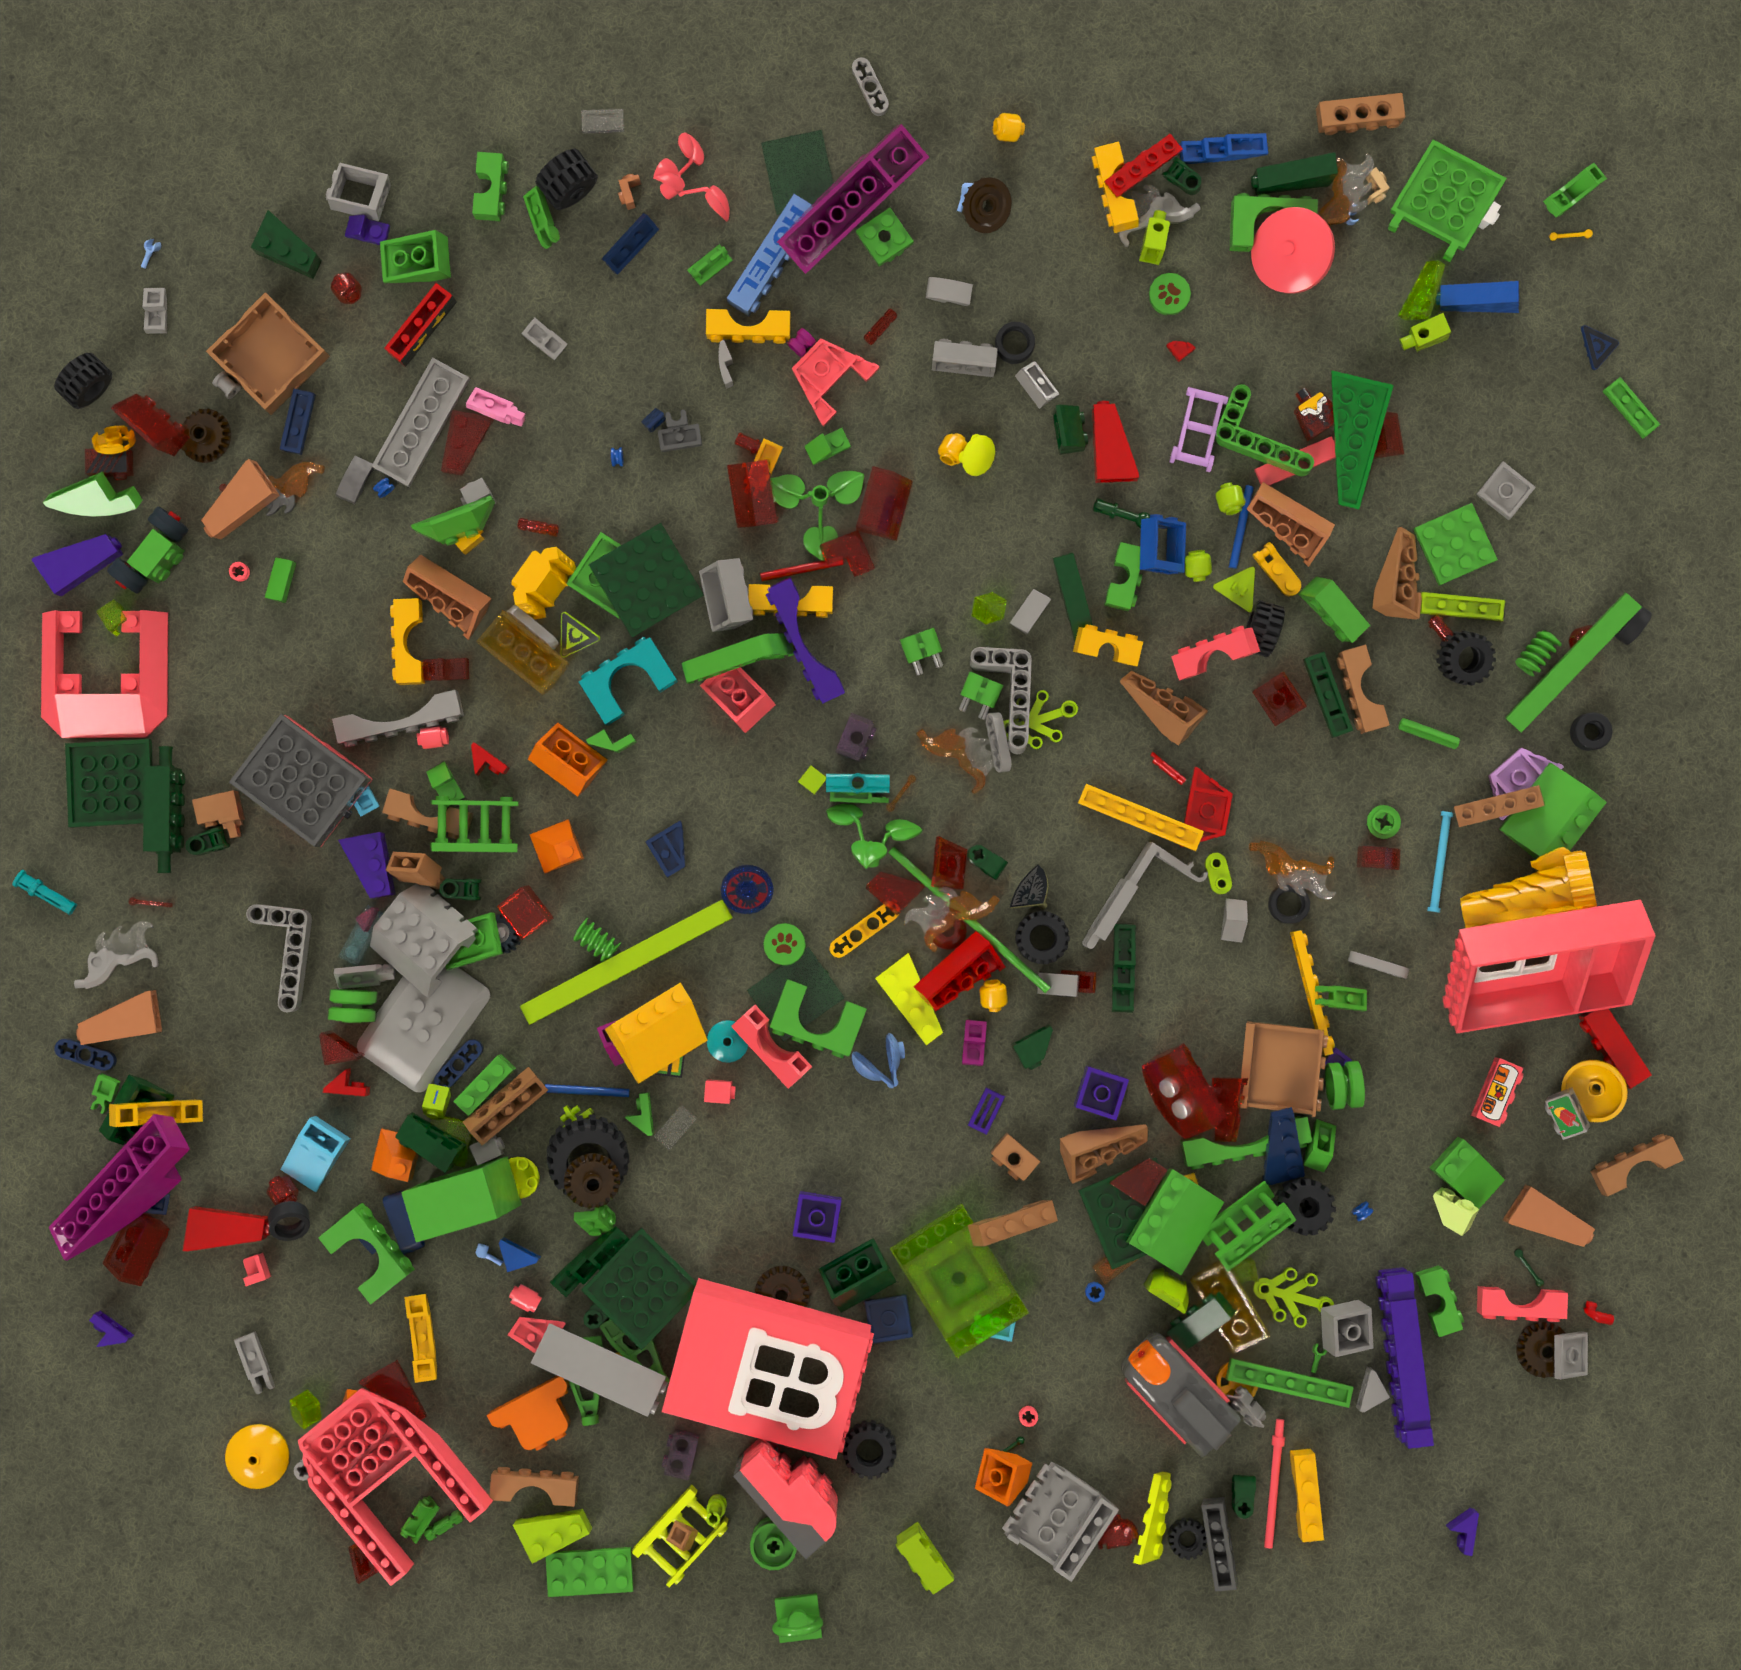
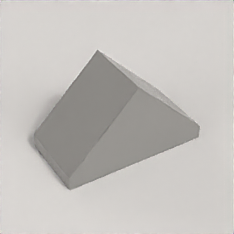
M1226 898L1221 940L1242 943L1248 923L1247 901Z
M1368 1366L1366 1367L1356 1408L1360 1412H1366L1390 1398L1375 1370Z

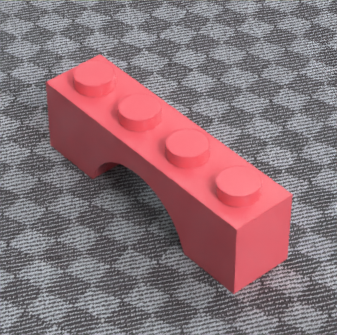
M1239 626L1231 629L1232 633L1226 635L1224 632L1213 636V641L1208 642L1206 639L1195 643V648L1190 649V646L1179 649V654L1171 656L1179 680L1188 679L1207 672L1208 659L1216 650L1225 652L1232 660L1241 659L1260 652L1253 628L1244 629V626Z
M755 1004L731 1027L789 1089L812 1066L799 1051H786L773 1041L768 1030L769 1019Z
M1478 1286L1477 1312L1483 1315V1318L1496 1319V1316H1504V1319L1517 1320V1317H1525V1320L1539 1321V1318H1547V1321L1560 1322V1319H1567L1568 1293L1563 1290L1541 1289L1536 1299L1531 1303L1515 1305L1508 1300L1503 1289L1499 1287Z

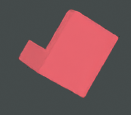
M263 1253L243 1260L248 1275L243 1278L245 1286L271 1277Z

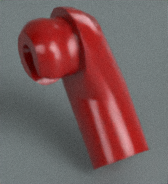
M1586 1301L1585 1307H1583L1585 1314L1598 1323L1608 1325L1614 1323V1316L1612 1314L1596 1311L1597 1304L1592 1301Z

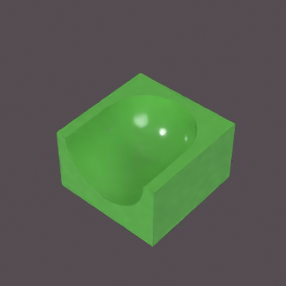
M508 1156L429 1179L401 1192L416 1242L498 1219L522 1205Z

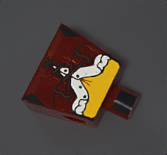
M1305 387L1295 394L1301 405L1294 410V414L1307 442L1334 425L1333 403L1323 392H1319L1312 397Z

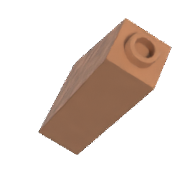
M251 459L245 461L201 520L205 525V532L211 538L223 539L280 496L256 461Z
M156 990L146 991L79 1023L76 1035L81 1045L162 1032Z
M1526 1184L1503 1218L1505 1222L1582 1247L1589 1244L1594 1237L1593 1232L1595 1229Z

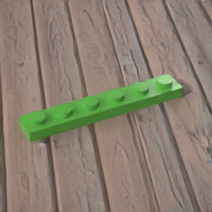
M1234 1358L1229 1359L1225 1377L1229 1381L1347 1408L1350 1406L1354 1388L1351 1385Z

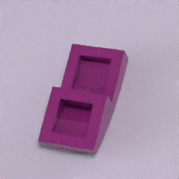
M965 1021L962 1065L983 1066L987 1022Z

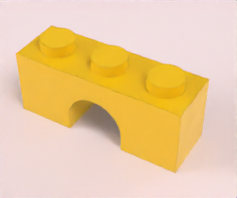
M1088 624L1085 625V628H1078L1073 652L1097 657L1100 647L1105 643H1109L1114 648V662L1138 666L1143 645L1142 641L1137 640L1138 636L1126 634L1125 637L1117 636L1118 631L1106 629L1104 633L1097 631V626Z

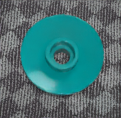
M721 1021L715 1024L708 1033V1050L715 1059L721 1062L737 1061L748 1049V1044L731 1027L735 1021ZM730 1038L731 1045H724V1039Z

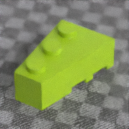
M583 1509L525 1519L520 1518L516 1519L513 1524L532 1564L589 1535L592 1530V1526Z
M918 1522L897 1536L896 1547L907 1559L912 1571L919 1575L921 1578L920 1582L926 1591L930 1590L934 1595L954 1581V1574Z

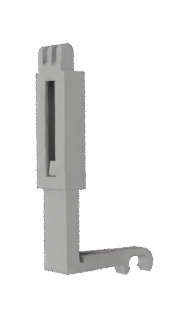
M1147 842L1126 877L1119 880L1088 930L1082 945L1093 949L1099 939L1104 941L1107 939L1138 889L1136 884L1154 856L1197 882L1204 881L1207 878L1208 872L1204 871L1200 877H1197L1191 873V868L1194 866L1193 862L1184 864L1155 843Z

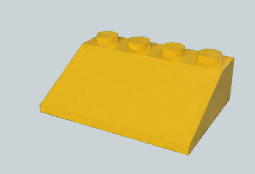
M681 983L604 1029L638 1084L708 1041L692 1000Z

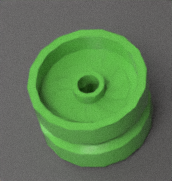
M330 989L329 1000L333 1003H341L342 1006H333L328 1009L329 1020L344 1023L375 1022L376 1010L364 1008L363 1005L377 1003L376 991Z
M1347 1061L1343 1068L1338 1062L1327 1063L1325 1067V1084L1330 1108L1332 1110L1344 1109L1346 1102L1350 1108L1363 1107L1365 1087L1360 1063L1358 1061Z
M769 1517L762 1519L755 1526L750 1542V1550L754 1561L762 1568L768 1570H780L788 1566L794 1559L797 1551L794 1545Z

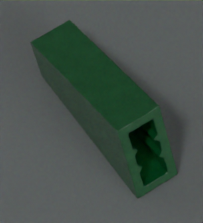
M1336 153L1257 168L1254 176H1251V187L1255 189L1256 195L1328 187L1338 174Z

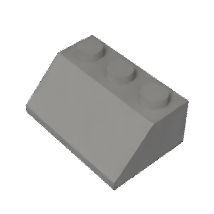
M948 339L935 341L932 362L933 371L994 377L997 348H994L993 345L981 344V346H976L968 341H961L958 344L951 343L952 341Z

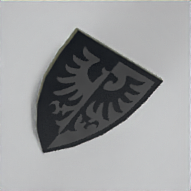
M1039 865L1034 867L1018 885L1013 895L1010 909L1036 905L1041 910L1046 909L1047 903L1045 901L1049 887L1048 878L1045 871Z

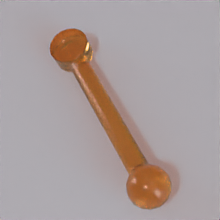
M914 775L908 776L907 783L904 785V787L901 789V791L898 793V795L895 797L892 803H889L886 806V809L889 812H892L895 809V804L898 802V800L901 798V796L904 794V792L907 790L910 784L916 781V777Z

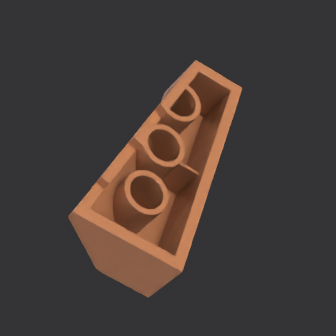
M1264 482L1260 485L1247 508L1265 527H1270L1280 541L1286 542L1295 555L1298 554L1304 559L1303 562L1308 567L1330 537L1335 524Z
M422 555L407 567L403 583L423 600L427 599L438 614L442 612L449 618V623L454 628L458 626L464 632L463 636L468 640L486 614L492 599Z

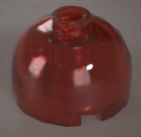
M1120 1514L1115 1515L1098 1541V1549L1102 1550L1103 1545H1106L1107 1549L1129 1546L1133 1543L1132 1540H1135L1136 1544H1138L1139 1532L1131 1520L1121 1518Z

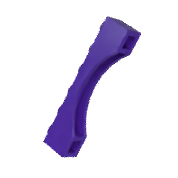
M789 577L768 587L769 593L766 594L770 605L775 604L777 608L776 618L779 624L784 623L787 629L784 634L789 644L793 642L796 648L793 653L798 663L802 661L805 667L802 671L807 682L811 680L814 688L811 690L815 699H820L823 704L844 694L845 689L836 671L820 663L809 652L802 640L797 622V606L800 595L792 578Z

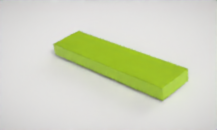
M1421 592L1420 614L1503 621L1505 600Z

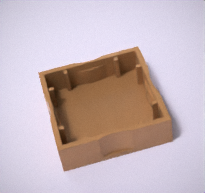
M266 292L244 313L236 325L227 330L206 351L271 415L292 395L293 388L298 389L330 357Z

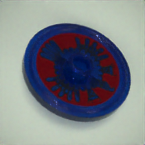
M738 866L730 870L721 883V896L724 903L731 910L741 914H752L764 909L770 903L773 896L774 888L771 877L766 871L757 866Z

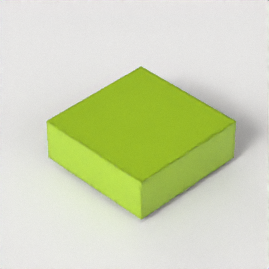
M810 766L798 782L815 795L826 781V777L813 766Z

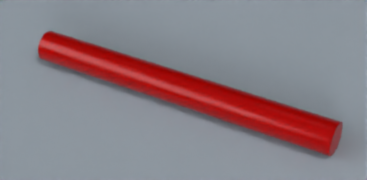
M837 557L825 561L763 572L760 575L761 580L766 581L844 564L842 557Z

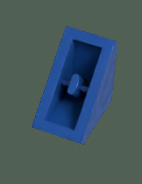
M505 1237L499 1242L507 1272L535 1264L541 1258V1256Z

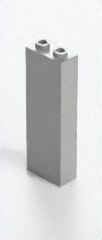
M550 1323L531 1361V1364L649 1417L650 1413L655 1414L659 1405L656 1399L659 1393L664 1394L668 1382L665 1381L666 1376Z

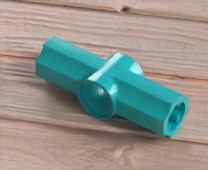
M860 773L826 774V792L858 794L889 793L890 775ZM853 779H862L864 786L860 789H855L852 786Z

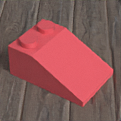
M741 667L708 678L700 685L744 733L750 730L776 705L768 694Z

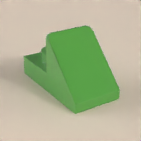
M840 428L825 436L823 433L804 447L812 464L815 465L851 448V445L843 429Z
M445 761L426 772L432 788L437 791L439 796H449V800H463L465 798Z
M643 1092L639 1094L640 1098H636L637 1110H641V1114L628 1115L625 1118L647 1136H652L654 1128L650 1092Z

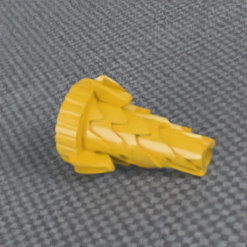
M1559 847L1534 861H1530L1531 867L1539 871L1517 878L1511 882L1495 884L1492 889L1473 892L1460 898L1465 927L1471 928L1597 907L1586 852L1582 850L1571 852L1565 847Z

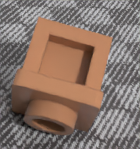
M628 174L621 180H618L622 190L618 192L621 204H626L627 209L630 210L636 208L630 188L641 185L639 175Z

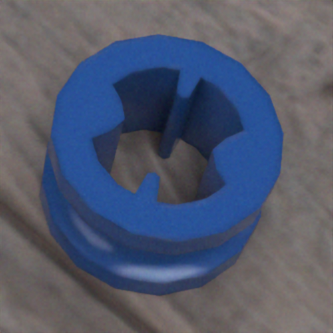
M619 447L618 450L611 448L612 467H615L617 464L623 466L622 447Z
M388 478L381 480L373 488L375 492H378L379 498L385 497L395 488L393 484H389L390 480Z
M1367 1201L1352 1210V1214L1357 1215V1221L1364 1220L1373 1213L1374 1210L1368 1208L1369 1203Z
M1098 1282L1089 1283L1085 1289L1087 1298L1092 1302H1099L1105 1296V1290ZM1094 1286L1096 1289L1098 1287L1101 1289L1098 1292L1099 1296L1094 1298V1295L1092 1297L1089 1295L1092 1292L1091 1288Z

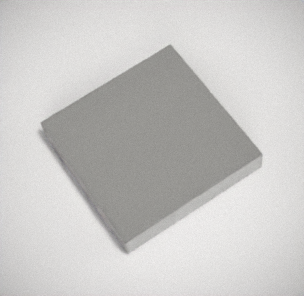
M1503 461L1476 495L1507 520H1510L1536 487Z
M1587 1332L1554 1335L1555 1379L1561 1380L1588 1375Z

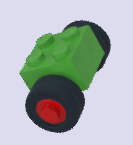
M159 506L155 508L147 520L159 530L152 529L127 562L116 558L108 568L107 572L116 579V584L123 589L128 588L138 594L148 583L149 580L147 578L160 583L169 577V570L174 564L177 565L183 559L182 554L185 550L168 537L176 542H180L189 530L180 522L181 518L172 511L168 513Z

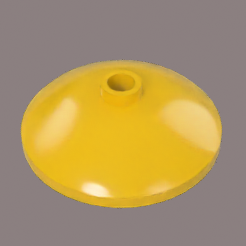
M1581 1061L1568 1070L1562 1081L1561 1091L1573 1087L1589 1122L1608 1121L1616 1117L1626 1104L1628 1089L1625 1079L1615 1067L1604 1061ZM1598 1084L1601 1089L1596 1090L1593 1085Z
M262 1424L249 1425L239 1430L230 1439L225 1453L226 1466L232 1478L240 1485L251 1489L266 1488L276 1483L284 1475L289 1464V1448L284 1437L274 1428ZM252 1456L257 1459L256 1463L251 1462L250 1458Z

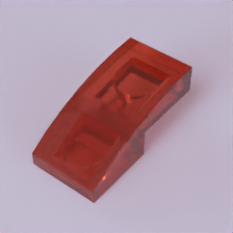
M440 658L423 660L424 681L468 680L469 659Z

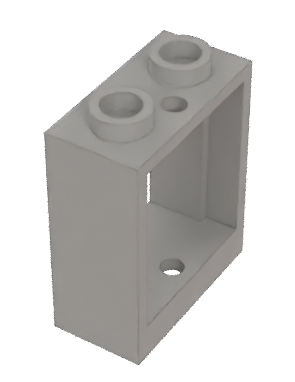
M339 163L337 170H334L332 175V186L326 192V200H328L330 209L351 215H366L368 219L379 221L391 187L388 174ZM346 179L375 186L369 206L340 199Z

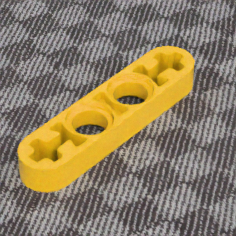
M894 902L883 904L840 935L830 944L831 954L834 957L841 958L898 917V905ZM886 906H894L896 908L894 911L895 916H886L884 919L887 922L883 924L881 918L876 913L880 911L882 915L886 912ZM871 917H875L879 921V927L875 930H871L867 926V921ZM853 930H859L862 933V939L859 942L851 940L850 933ZM846 935L848 942L853 947L849 949L848 945L843 948L844 953H835L833 951L835 949L834 944L838 943L840 945L845 942L842 937Z

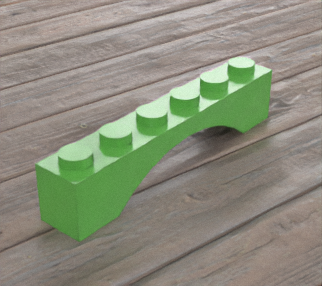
M1304 1115L1295 1117L1300 1148L1307 1147V1143L1313 1142L1308 1117ZM1267 1135L1248 1144L1234 1146L1215 1143L1202 1136L1180 1140L1185 1165L1193 1170L1203 1168V1164L1206 1163L1220 1165L1225 1163V1159L1230 1158L1233 1161L1244 1160L1245 1155L1253 1154V1157L1266 1155L1265 1151L1269 1136Z

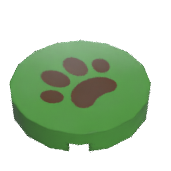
M1161 274L1150 286V304L1160 314H1178L1185 309L1190 301L1191 291L1189 284L1178 274Z
M787 923L777 924L765 935L764 951L775 964L783 966L792 965L805 952V937L794 925Z

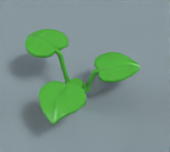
M856 471L838 472L829 478L827 488L818 485L803 496L805 485L798 476L787 474L769 478L770 494L779 506L793 509L797 507L799 499L804 500L811 497L812 503L819 507V528H809L804 534L803 543L806 550L820 561H825L831 557L838 544L836 530L831 526L822 528L823 506L827 504L829 496H835L837 502L841 504H852L857 501L861 495L864 474Z
M838 804L826 810L829 820L835 824L850 825L853 822L856 823L860 840L852 844L851 851L854 857L866 869L868 867H877L880 864V859L887 854L885 843L888 837L891 836L896 841H905L922 833V829L918 825L907 820L897 819L886 824L885 829L887 833L882 843L867 842L864 840L859 820L863 816L860 808L851 804Z

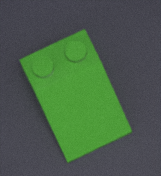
M437 230L380 242L383 283L431 282L451 278L448 237Z
M1457 1137L1430 1166V1169L1461 1198L1471 1201L1478 1209L1505 1181L1469 1143L1460 1137Z

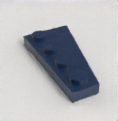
M1292 1107L1271 1112L1268 1129L1269 1140L1266 1145L1267 1156L1264 1161L1265 1172L1262 1177V1182L1265 1181L1268 1186L1305 1176Z

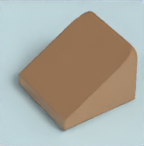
M676 1520L666 1540L682 1551L690 1550L698 1530Z

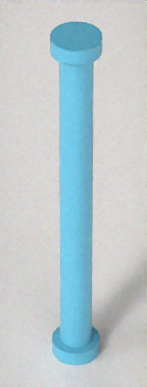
M1441 811L1440 815L1442 816L1434 882L1430 907L1427 909V911L1440 913L1441 910L1439 908L1447 843L1451 817L1454 816L1453 812Z

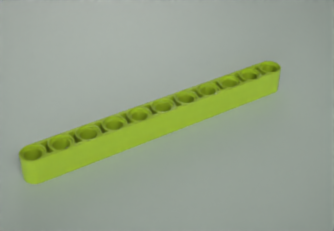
M720 900L522 1004L520 1008L528 1024L531 1025L537 1022V1020L556 1012V1010L575 1002V1000L594 992V990L611 983L613 980L615 981L630 973L632 970H636L731 920L733 917L724 900Z

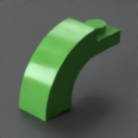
M1593 163L1543 202L1551 214H1554L1556 218L1560 217L1607 178L1597 165Z

